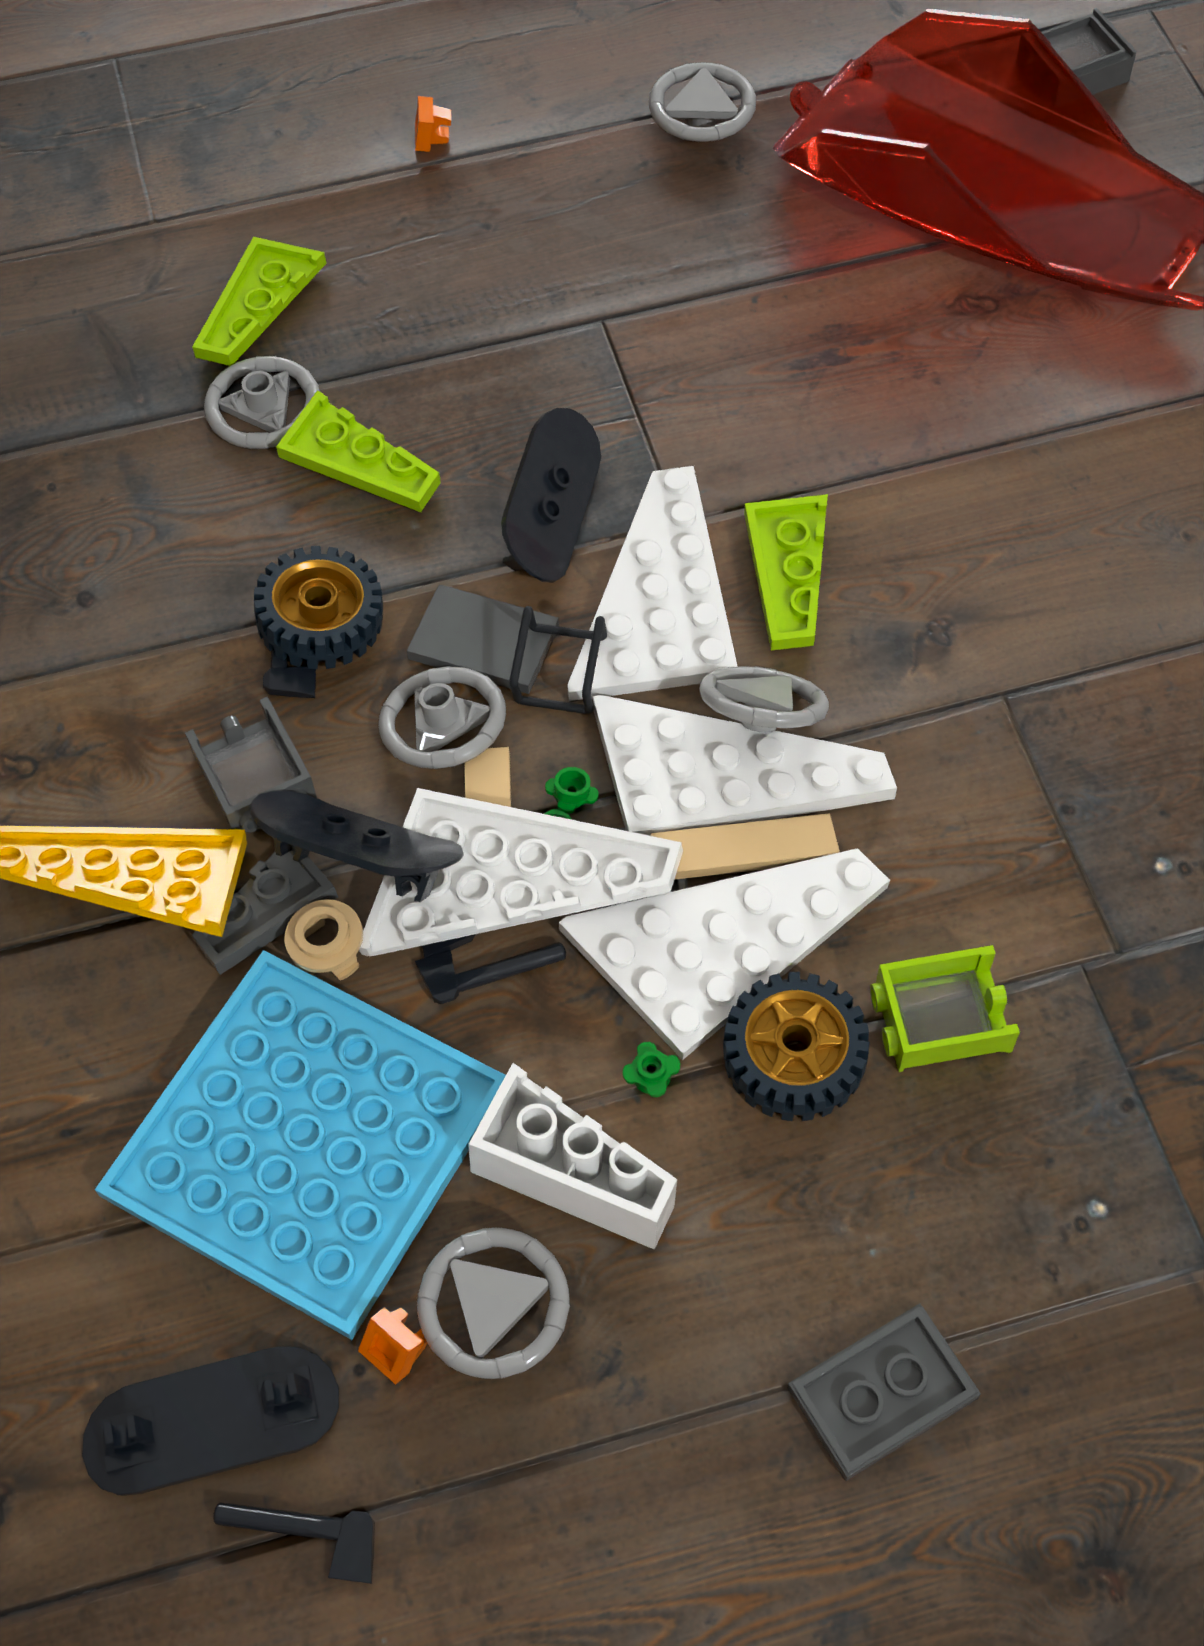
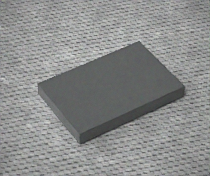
M439 584L407 649L408 659L436 668L446 666L468 668L488 676L496 685L510 689V675L524 608ZM533 610L536 623L559 626L558 617ZM528 630L518 681L521 692L530 693L555 638L554 634Z
M921 1303L788 1383L787 1387L845 1481L979 1399L981 1395Z

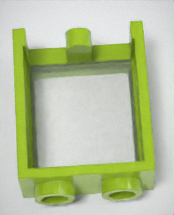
M993 945L880 964L876 983L870 985L871 1000L875 1012H883L886 1027L882 1028L884 1049L888 1057H895L899 1072H903L905 1068L995 1052L1010 1053L1013 1051L1020 1032L1017 1024L1006 1025L1003 1015L1007 1004L1006 990L1003 985H994L990 972L996 954Z

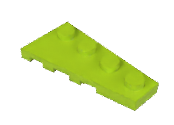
M253 237L192 346L195 358L229 366L233 365L327 264L325 253Z
M318 390L276 446L279 458L418 512L424 509L441 483L438 471L401 446L395 448L386 442L383 434L373 427L367 429L355 421V416L343 407L338 409L330 404L328 397Z
M828 494L745 503L744 516L771 651L814 646Z

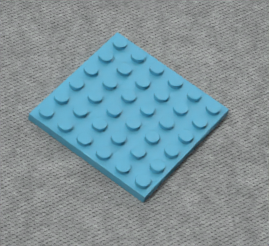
M263 950L95 1188V1191L101 1198L352 1340L467 1155L469 1142L506 1075Z

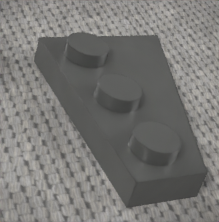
M291 845L292 851L283 856L276 855V852H274L266 862L259 860L249 871L251 878L237 894L233 895L222 937L200 931H195L192 934L197 946L220 975L285 933L292 916L305 905L318 900H335L338 898L333 884L309 856L299 862L293 860V856L296 853L293 845Z

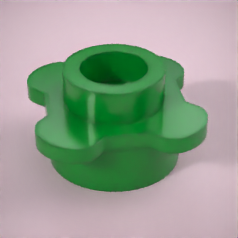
M567 767L560 770L555 778L549 779L545 784L546 793L555 797L558 802V810L565 813H573L576 808L585 803H595L599 795L598 790L590 786L589 775L577 767Z
M643 1042L638 1045L637 1056L633 1062L624 1066L623 1078L628 1084H634L640 1091L647 1093L649 1096L660 1097L665 1094L671 1076L680 1071V1060L675 1055L667 1056L658 1051L656 1045L652 1042ZM649 1066H654L656 1068V1071L654 1073H649L647 1071V1068Z

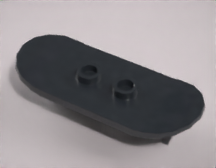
M554 408L542 414L534 424L501 521L502 536L507 549L511 553L509 557L505 556L502 562L514 571L524 569L529 575L542 582L554 583L566 574L601 461L600 441L593 426L582 414L570 408Z
M269 791L259 794L251 803L250 814L255 823L269 836L274 838L276 855L283 856L292 851L291 845H293L296 850L293 860L297 862L308 857L311 851L381 875L394 876L396 895L402 897L412 891L411 881L417 887V895L414 897V901L421 902L429 897L440 869L459 862L464 856L462 846L454 841L409 830L331 805L303 793Z
M300 1347L268 1348L122 1387L105 1397L91 1414L83 1434L82 1457L88 1475L101 1489L120 1496L147 1493L296 1453L316 1444L330 1430L339 1410V1386L332 1369L318 1355Z

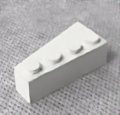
M512 1063L469 1142L470 1172L655 1249L674 1209L677 1179L627 1143H618L602 1131V1125L587 1115L584 1118L562 1103L561 1096L547 1086L543 1089L527 1078V1072Z

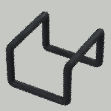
M526 606L523 610L509 681L514 701L527 706L583 714L592 713L594 707L591 689L600 641L607 638L604 617L598 616L596 618L593 631L536 623L532 607ZM529 629L534 632L591 640L582 688L584 705L522 696L518 681Z

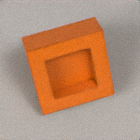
M418 96L415 118V151L430 152L431 144L449 142V127L445 126H451V110L433 105V97Z
M384 1307L370 1318L358 1352L396 1385L410 1373L413 1363L426 1348L427 1342L421 1329L414 1334L404 1325L408 1317V1313L405 1310L399 1308L389 1312Z

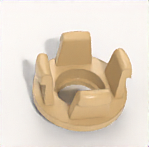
M329 899L314 901L299 909L288 922L284 936L285 947L297 968L311 975H314L315 972L324 973L332 971L341 981L352 975L359 968L356 954L363 941V927L357 913L349 905ZM329 918L337 921L339 931L332 942L316 946L306 940L308 936L325 925V919Z

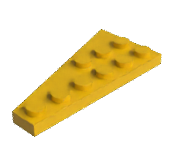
M0 826V879L222 937L247 846L245 830Z

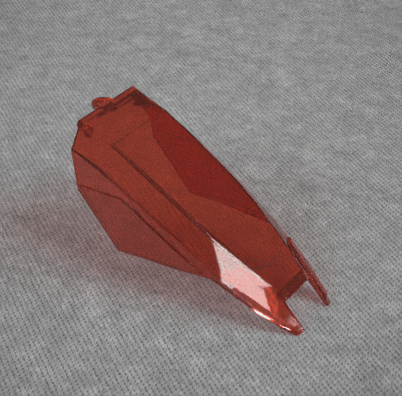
M927 9L883 36L857 59H850L822 91L807 81L799 82L792 88L790 101L799 117L772 148L777 152L779 158L822 184L888 217L980 255L1056 280L1078 285L1083 290L1160 306L1197 311L1204 309L1203 296L1172 289L1198 252L1201 244H1204V193L1137 153L1101 104L1030 19Z

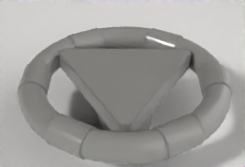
M690 63L671 69L657 80L649 94V110L655 122L668 134L682 140L696 142L719 141L735 135L748 124L756 110V94L749 81L732 68L715 63ZM714 78L733 85L741 94V110L739 113L738 108ZM691 79L668 104L665 112L663 108L665 92L672 85ZM679 119H687L688 125L685 124V123H682V122H680V121H678V120H679ZM716 120H724V121H725V122H722V123L716 125Z
M256 356L245 359L221 371L209 385L204 400L205 419L215 434L233 445L248 449L276 447L300 415L299 413L286 426L290 387L289 375L297 380L305 392L306 401L304 408L317 390L320 392L319 385L306 368L289 359L276 356ZM267 372H281V373H278V374H276V375L271 376V375H270L269 373H267ZM245 376L242 380L241 390L221 398L234 381ZM219 406L220 410L268 432L244 433L235 430L227 424L219 411Z
M446 666L432 668L408 678L391 692L380 711L379 733L382 743L391 754L407 764L429 769L454 767L477 757L495 742L504 727L506 704L500 688L488 676L463 667ZM462 683L476 688L488 701L489 706L455 697L453 689L447 684ZM415 694L417 750L409 747L395 730L396 716L407 699ZM485 722L478 735L468 743L455 749L437 751Z
M757 666L720 668L706 674L699 687L703 701L715 712L740 721L745 728L756 732L767 733L775 731L776 728L811 726L824 719L829 710V701L824 691L812 682L771 668ZM792 692L799 694L812 705L803 710L792 711Z
M482 1228L463 1234L448 1243L438 1252L427 1267L417 1296L419 1325L430 1349L448 1367L477 1378L503 1379L527 1371L548 1355L556 1345L562 1332H564L570 1308L569 1288L563 1269L555 1255L536 1238L534 1239L525 1233L513 1229ZM491 1247L509 1248L522 1253L543 1273L545 1278L459 1259L465 1255ZM450 1267L475 1356L465 1353L443 1332L438 1320L436 1304L444 1276ZM549 1289L550 1302L544 1328L538 1337L523 1350L495 1359H485L484 1357Z

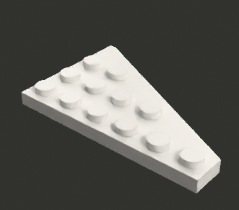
M694 466L653 471L589 630H594L595 620L598 616L604 617L607 638L600 641L591 689L592 699L593 696L598 695L615 696L700 684L708 673L720 668L738 667ZM590 639L585 640L568 682L569 702L583 700L582 688L591 646Z
M604 695L593 696L594 714L626 831L650 836L651 833L765 821L895 799L897 786L885 754L882 752L780 731L756 732L745 728L741 723Z
M417 788L403 828L428 836L454 841L462 846L464 856L459 862L439 870L429 897L421 902L414 901V897L417 895V887L413 882L410 881L412 891L402 897L396 895L395 877L384 875L363 930V941L359 951L362 955L371 957L671 892L683 853L682 843Z
M857 848L566 916L559 922V930L665 1043L684 1060L727 1023L732 1006L737 1005L738 997L744 991L750 993L752 984L759 980L767 984L771 975L780 973L781 977L886 890L890 879Z

